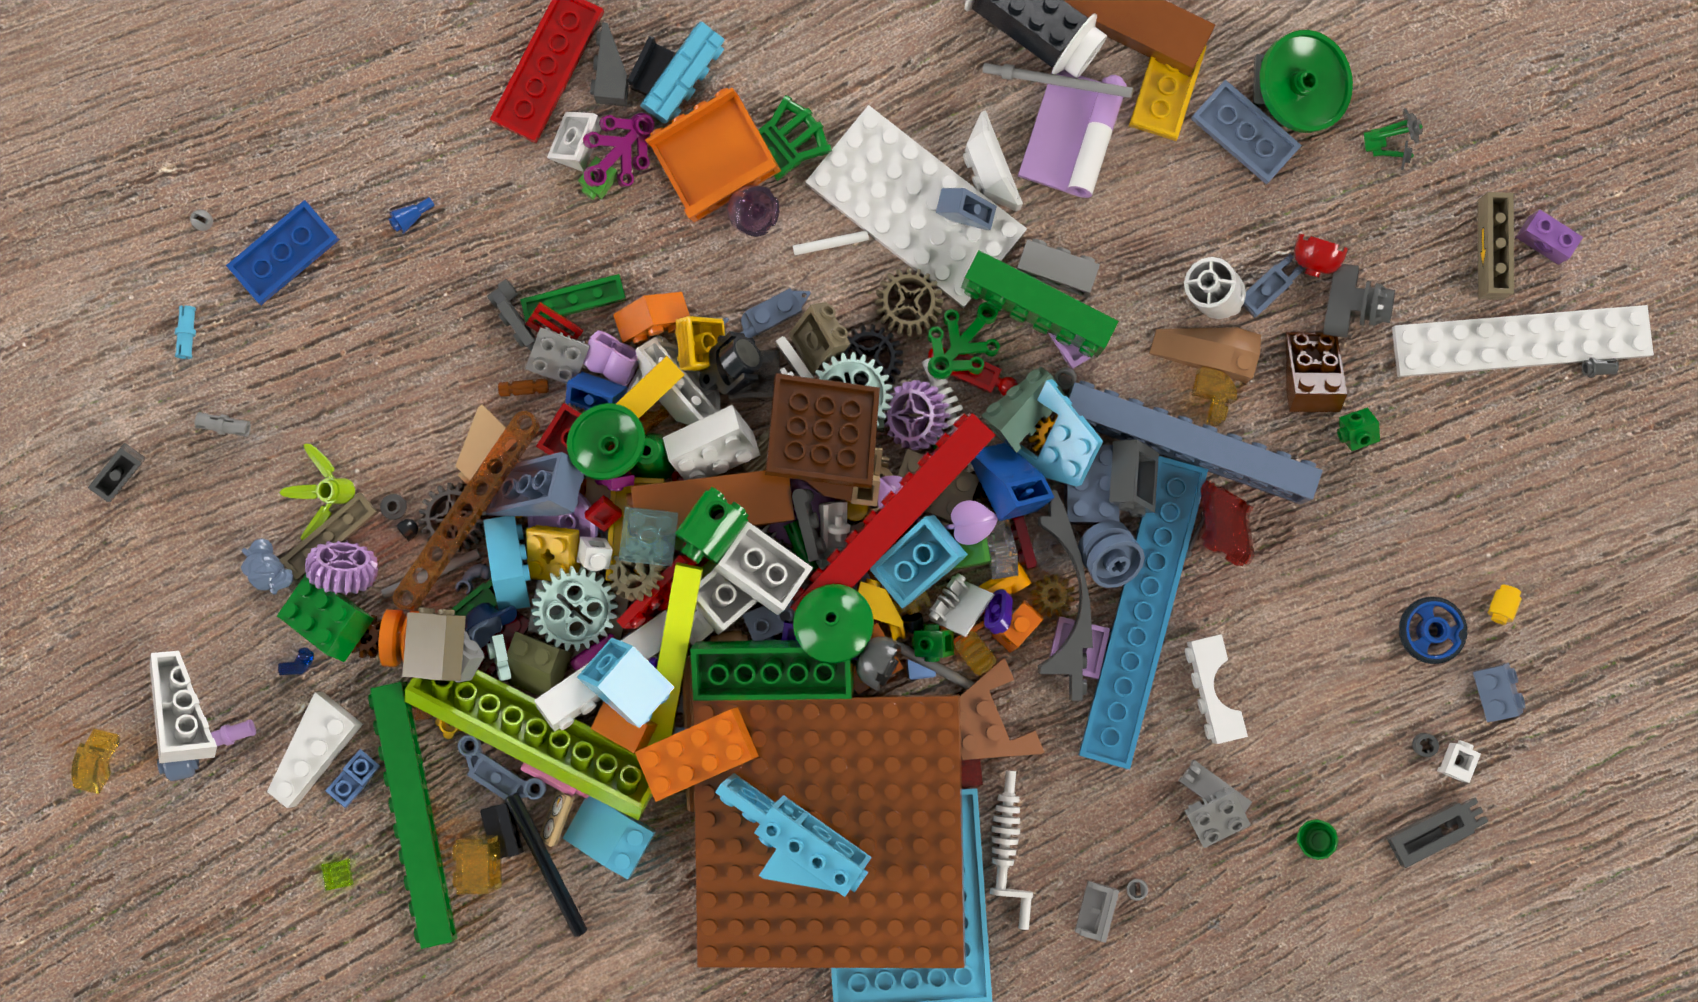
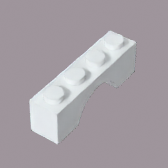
M1222 634L1187 642L1188 648H1185V655L1188 663L1193 665L1194 673L1191 674L1194 688L1199 689L1201 698L1198 699V706L1201 714H1205L1207 724H1204V730L1207 739H1211L1214 744H1220L1248 737L1242 712L1230 709L1222 704L1214 690L1215 674L1219 667L1228 660Z

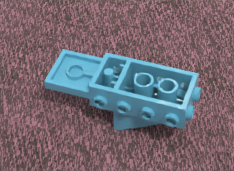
M735 773L723 781L715 793L720 796V800L730 807L735 806L742 811V815L747 820L760 824L754 832L759 836L760 842L768 847L773 846L776 848V851L759 875L763 879L835 891L845 897L849 890L855 893L868 874V871L864 868L872 858L784 795L777 802H774Z

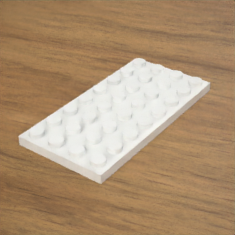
M869 105L805 182V185L861 229L867 231L870 236L915 271L921 269L922 277L929 273L930 278L928 281L936 280L938 282L936 288L941 289L945 295L963 309L972 298L964 293L965 290L961 286L978 250L1002 261L1027 230L1026 227L999 206L996 208L991 230L952 222L937 214L936 209L942 188H965L990 203L996 204Z

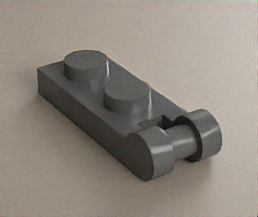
M797 489L793 492L792 499L809 562L825 559L826 544L824 539L819 537L817 529L820 527L819 518L816 512L813 513L811 506L814 494L810 489Z

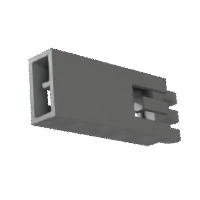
M1471 798L1461 804L1453 802L1387 836L1386 839L1400 866L1407 868L1474 834V829L1488 822L1486 816L1475 819L1476 816L1483 813L1481 807L1473 810L1470 809V807L1478 803L1477 798ZM1445 823L1446 827L1450 829L1453 825L1457 824L1459 828L1443 835L1439 825Z

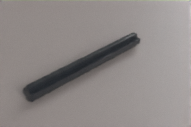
M514 793L508 796L505 802L573 936L579 937L587 932V927L520 795Z

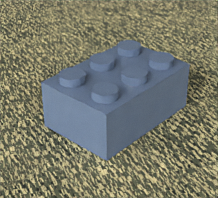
M1101 445L1082 485L1076 487L1064 483V508L1070 525H1096L1103 521L1111 520L1119 522V507L1109 502L1113 445Z

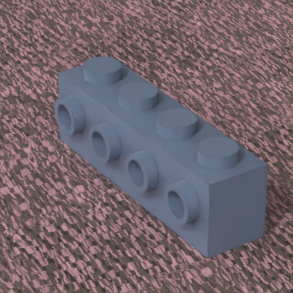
M792 599L785 610L779 615L765 606L743 614L753 641L776 640L774 635L783 632L785 620L793 622L795 611L790 608L793 602Z

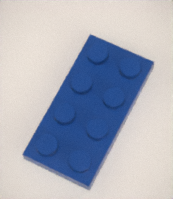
M304 200L226 266L260 305H263L340 239L309 203Z

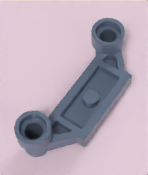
M467 735L459 740L458 750L466 757L470 770L467 776L504 800L514 793H518L521 798L528 797L533 800L539 799L545 794L546 784L543 780L532 778L526 781L483 753L479 739ZM470 741L475 745L473 750H470L468 747ZM535 783L540 786L538 793L533 790Z

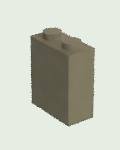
M419 607V613L407 612L402 676L461 681L466 616L455 615V610L439 609L438 614H435V608Z

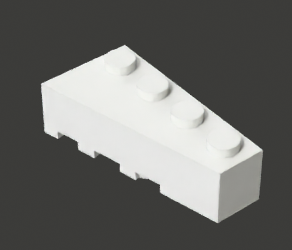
M315 692L267 792L286 808L297 806L363 724L326 693Z

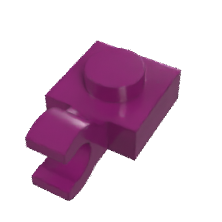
M627 472L614 479H595V483L597 485H605L611 491L624 490V487L634 486L635 475Z

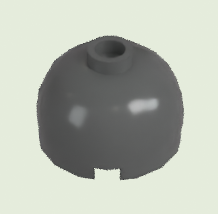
M878 636L871 639L864 650L855 657L858 659L856 671L861 681L869 687L880 691V685L884 686L896 668L899 662L895 659L896 653L902 654L904 645L888 637Z

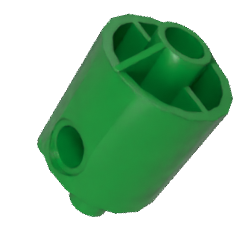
M711 487L709 491L705 490L675 532V535L686 543L681 552L696 563H699L703 557H706L718 564L749 521L747 519L749 515L736 502L733 501L731 505L728 504L724 495L714 487ZM724 513L721 519L714 520L717 514Z

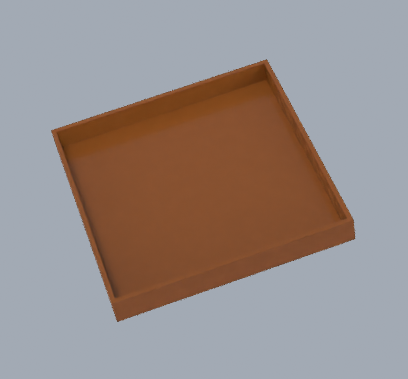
M960 695L852 696V699L693 701L694 725L738 707L759 755L757 758L695 784L697 967H965ZM735 773L774 802H777L784 795L872 858L864 868L868 871V874L855 893L849 890L844 897L835 891L773 881L760 877V873L776 851V848L773 846L768 847L760 842L759 836L754 833L760 825L758 822L753 823L747 820L742 815L741 810L735 806L730 807L720 800V796L715 793L720 784Z

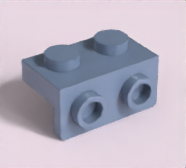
M1509 662L1473 672L1487 723L1517 717L1523 713V708H1525L1524 697L1522 693L1517 692L1515 683H1518L1517 673L1514 668H1510Z

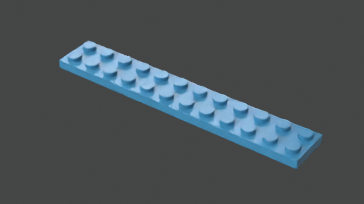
M1162 456L1158 458L1155 513H1145V517H1141L1135 538L1144 552L1143 567L1136 577L1122 587L1100 676L1082 738L1079 756L1130 770L1209 469Z

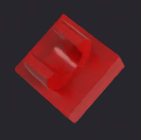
M605 495L584 512L585 518L604 532L623 516L622 509Z

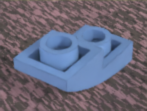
M360 749L344 766L343 771L325 792L346 809L380 768V765Z

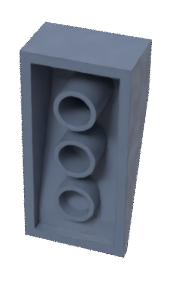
M563 452L497 467L486 515L560 516L574 513L578 504L577 498L584 475L573 465L569 455Z

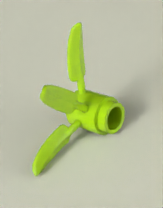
M308 443L304 444V449L326 479L321 481L318 486L315 484L290 486L283 488L279 492L284 497L295 499H316L319 497V499L327 503L325 506L320 507L303 532L301 540L306 539L330 518L331 511L329 509L332 504H347L355 496V486L352 481L346 478H335L332 474L334 467L316 447Z

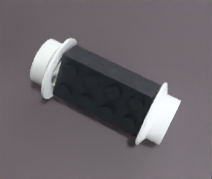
M1064 0L965 1L964 9L966 11L972 9L1051 66L1053 68L1052 74L1054 75L1066 70L1075 78H1078L1094 59L1107 38L1106 34L1095 27L1097 19L1095 13L1087 18Z

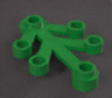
M987 302L981 303L978 307L977 318L960 336L958 328L959 313L954 309L947 310L944 314L943 322L948 326L950 349L944 354L942 346L944 332L940 327H932L928 332V340L932 343L933 357L929 360L927 366L929 374L936 379H946L953 371L969 370L972 374H980L984 368L982 358L972 357L970 360H953L959 354L985 353L990 357L998 354L1000 344L995 339H989L986 342L969 343L985 324L995 322L998 311L989 307ZM988 313L991 317H985L982 314ZM954 316L955 320L951 321L947 317ZM938 333L940 337L934 338L931 334ZM992 345L996 349L989 350L987 346ZM978 363L981 367L975 368L972 364ZM941 365L944 367V370H938L936 366Z

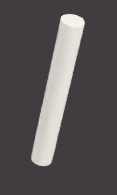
M861 231L793 245L794 255L868 241L869 236L867 231Z

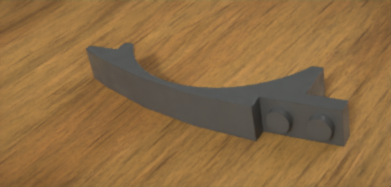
M1051 490L1055 498L1048 503V516L1038 517V526L1049 532L1069 555L1079 585V606L1074 625L1068 637L1051 657L1038 665V673L1069 674V700L1083 701V695H1087V680L1083 679V669L1087 668V654L1083 653V648H1093L1090 599L1081 554L1066 510L1057 490Z

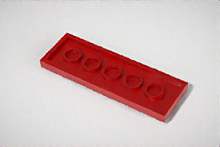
M551 0L492 113L490 121L537 144L604 14V9L586 0Z

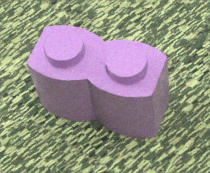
M599 330L595 332L588 341L587 345H590L583 364L590 371L603 374L609 381L626 386L633 379L639 364L636 349L620 343L608 333Z

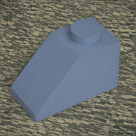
M942 188L936 213L952 222L991 230L997 206L965 188Z

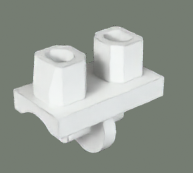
M840 500L820 503L819 537L824 539L826 550L833 547H845L847 543L844 540L847 537V533L850 532V525L847 524V502Z

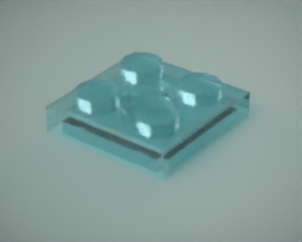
M625 507L619 561L672 567L678 513Z

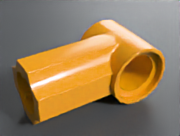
M1018 561L979 587L991 593L1004 589L1008 594L1013 595L1032 584Z

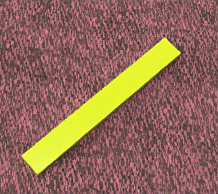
M678 562L675 566L657 670L674 686V689L670 692L669 698L652 713L650 720L658 725L647 746L673 734L702 577V567Z

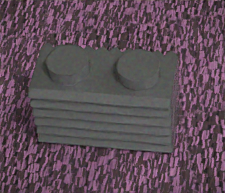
M124 443L88 486L89 490L106 502H111L145 460L144 456Z

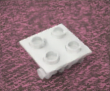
M957 573L956 576L951 577L950 582L946 586L949 590L945 588L942 590L946 596H938L935 604L929 609L930 614L928 616L930 621L966 637L994 597V594L966 582V578Z

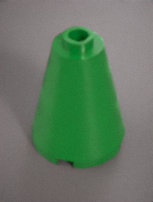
M658 433L645 434L643 453L636 465L630 470L631 474L635 475L634 477L658 478L666 481L675 471V468L668 460L663 441L664 435Z

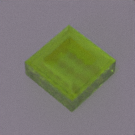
M350 859L321 865L325 891L354 885Z

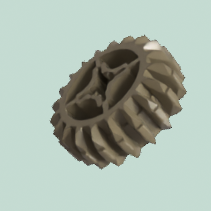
M907 267L906 275L902 274L901 269H897V278L889 273L887 278L890 283L883 280L880 282L881 287L885 290H876V295L881 298L875 299L874 304L883 306L876 310V314H885L880 322L885 324L890 321L889 331H892L897 326V335L902 334V329H907V337H911L912 329H915L917 335H921V326L929 331L931 326L928 321L934 324L938 322L935 315H941L942 309L937 306L943 305L944 300L935 297L940 296L942 290H933L938 282L933 280L928 283L929 273L925 274L923 278L920 277L921 269H917L915 275L911 274L910 267ZM908 283L915 284L920 286L921 289L918 288L914 291L907 290L904 287V285H901ZM895 289L900 301L895 305V308L890 310L888 297L892 290ZM927 294L930 300V308L923 315L918 303ZM906 297H909V300L910 298L914 299L912 307H909V304L908 306L904 305ZM908 313L917 320L905 321L896 316Z

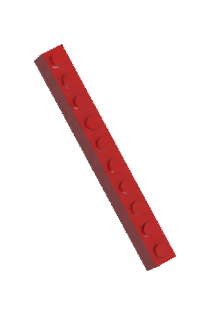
M970 412L968 416L963 413L954 422L953 425L956 428L952 433L948 435L945 432L935 443L938 446L932 454L926 452L917 462L920 467L913 474L910 471L906 473L899 481V484L902 486L895 493L890 491L881 500L883 506L877 512L872 510L863 519L865 525L858 532L854 529L844 540L847 543L841 551L836 548L826 559L829 564L823 570L817 568L808 578L811 583L805 589L802 587L798 589L792 598L793 602L790 608L796 612L799 603L808 593L824 585L840 584L852 588L992 440L995 434L973 413Z

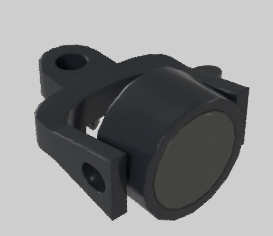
M731 331L725 336L719 335L717 344L709 350L710 366L701 372L699 384L705 390L714 391L719 389L722 394L733 395L759 380L758 375L753 374L762 366V356L755 345V340L745 337L744 333ZM726 372L736 379L732 384L730 383Z

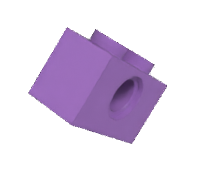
M1539 209L1527 218L1515 238L1559 265L1572 256L1583 237Z

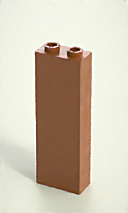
M1064 0L1087 18L1095 13L1097 15L1095 27L1106 34L1108 38L1149 58L1154 57L1156 61L1164 65L1168 64L1190 77L1216 26L1166 0Z
M765 471L631 486V493H626L628 509H633L634 519H629L631 535H637V540L676 536L675 532L705 490L709 491L711 487L720 491L728 504L731 505L734 501L743 507L749 515L747 517L748 522L754 526L792 522L795 518L790 479L765 475ZM724 513L717 514L714 520L721 519Z

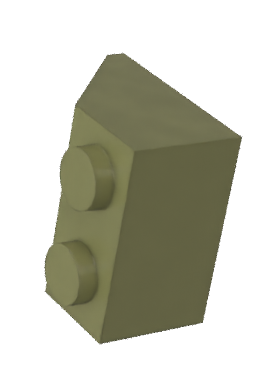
M515 632L507 652V662L511 673V679L508 680V683L541 696L562 682L573 652L565 651L561 647H555L553 644L534 636Z

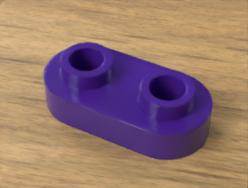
M1004 589L995 591L993 593L994 597L985 608L984 625L993 634L1005 632L1011 624L1013 599Z

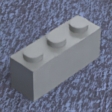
M1027 239L1017 270L1047 285L1087 298L1091 292L1100 264L1095 263V259L1089 256L1081 255L1077 257L1071 255V251L1062 247L1054 249L1048 247L1047 243L1042 240L1032 239L1031 241Z

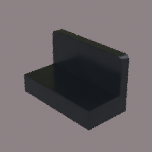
M649 36L628 78L630 88L647 96L675 56V52L656 44L655 38Z
M502 803L481 809L480 813L492 859L497 860L523 853L524 850L517 823L507 804Z

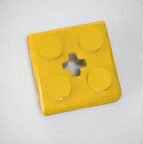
M693 316L676 319L675 335L679 353L677 359L681 370L703 371L710 366L709 350L717 344L719 335L725 336L723 319Z
M541 525L527 528V565L529 567L530 579L552 581L550 573L558 577L560 576L559 569L562 568L565 574L569 573L570 566H573L575 572L578 573L580 563H577L576 559L580 541L579 530Z

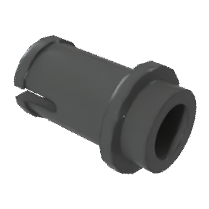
M1591 357L1589 360L1583 361L1582 373L1589 378H1594L1596 375H1616L1619 370V364L1615 358L1595 360V358Z

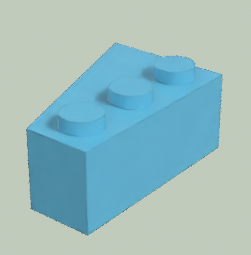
M515 516L483 520L492 584L498 609L515 606L516 609L530 607L526 581L531 579L528 565H523V560H527L525 544L520 545L519 541L524 539L522 524L516 525Z

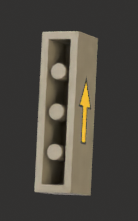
M1487 192L1478 199V299L1504 300L1514 294V193Z

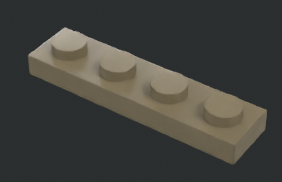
M359 492L280 561L287 569L292 570L296 580H300L306 574L305 563L311 548H317L318 544L325 545L327 541L336 543L338 540L344 543L379 512Z

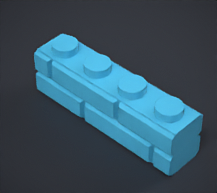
M701 21L697 23L642 101L640 107L649 114H652L653 117L663 124L677 117L682 111L679 108L683 100L688 101L696 91L693 85L697 79L702 81L708 74L710 68L707 65L711 59L716 61L723 52L724 48L721 45L725 41L724 38Z

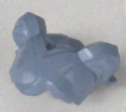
M257 539L251 544L249 549L243 548L241 550L247 557L241 565V570L248 576L249 582L255 588L263 591L269 590L273 595H277L278 590L287 588L292 584V570L285 569L279 558L273 554V546L269 540Z

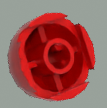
M1305 234L1298 235L1294 255L1297 263L1306 268L1305 274L1319 278L1321 273L1331 274L1342 266L1348 248L1343 247L1342 251H1339L1338 244L1312 236L1308 240H1303Z

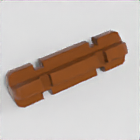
M545 378L536 379V381H512L511 384L509 382L498 383V393L501 397L511 396V394L518 396L535 394V392L539 394L549 392V382Z

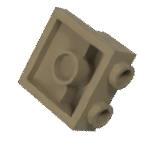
M827 302L810 305L789 333L791 340L812 376L816 375V370L823 371V362L828 364L832 356L836 359L840 358L841 354L850 345L846 328L838 323L834 307Z

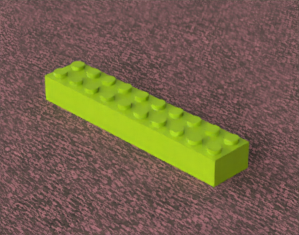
M479 670L476 671L472 680L457 683L455 681L412 678L405 688V702L636 820L640 819L652 797V792L635 753L590 729L591 727L576 719L568 728L564 730L559 728L554 732L537 709L534 698Z

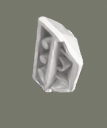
M985 110L980 113L967 142L965 153L963 154L967 168L971 167L975 176L972 177L977 191L981 190L983 195L997 204L1013 211H1019L1023 202Z
M654 337L638 347L636 355L642 378L665 356H668L680 369L677 359L679 354L678 346L662 342L661 339ZM681 370L685 375L659 399L660 403L677 422L688 425L721 410L719 389L714 391L705 390L699 384V376L702 371Z

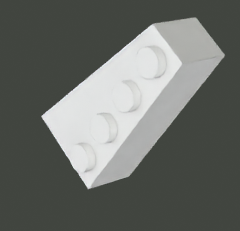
M180 652L151 653L150 674L159 763L214 758L217 745L210 733L206 717H204L200 708L198 697L192 688L191 680Z

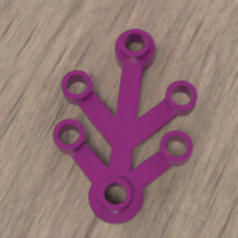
M645 113L635 114L631 119L615 118L612 115L604 116L599 121L600 128L603 131L608 132L615 128L630 131L624 137L599 135L597 132H590L584 135L583 143L587 148L598 146L613 147L597 165L586 168L584 180L591 187L604 184L607 179L606 171L621 156V172L617 175L616 181L621 187L630 186L634 182L632 164L636 170H644L649 167L650 160L647 156V142L645 139L654 130V121ZM606 119L611 123L610 128L606 125ZM639 122L643 125L642 130L639 128ZM590 136H592V137L594 138V140H595V143H594V144H592V143L590 142V140H589ZM637 139V155L631 162V145ZM639 158L643 160V166H640ZM591 172L595 175L594 181L591 179ZM623 175L627 176V183L623 181Z

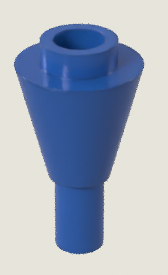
M428 197L417 205L414 204L391 211V217L388 220L396 232L400 230L404 234L422 213L435 205L431 198Z

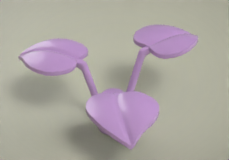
M884 476L880 478L879 508L883 506L881 500L890 491L895 493L902 486L899 484V481L903 477ZM967 500L960 502L954 507L951 513L953 524L945 525L944 527L947 530L954 529V537L957 542L972 545L982 541L992 532L998 518L995 513L981 503ZM918 517L915 521L919 523L921 520Z

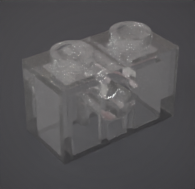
M1009 519L997 520L994 529L987 536L991 560L989 567L992 579L1018 576V554Z

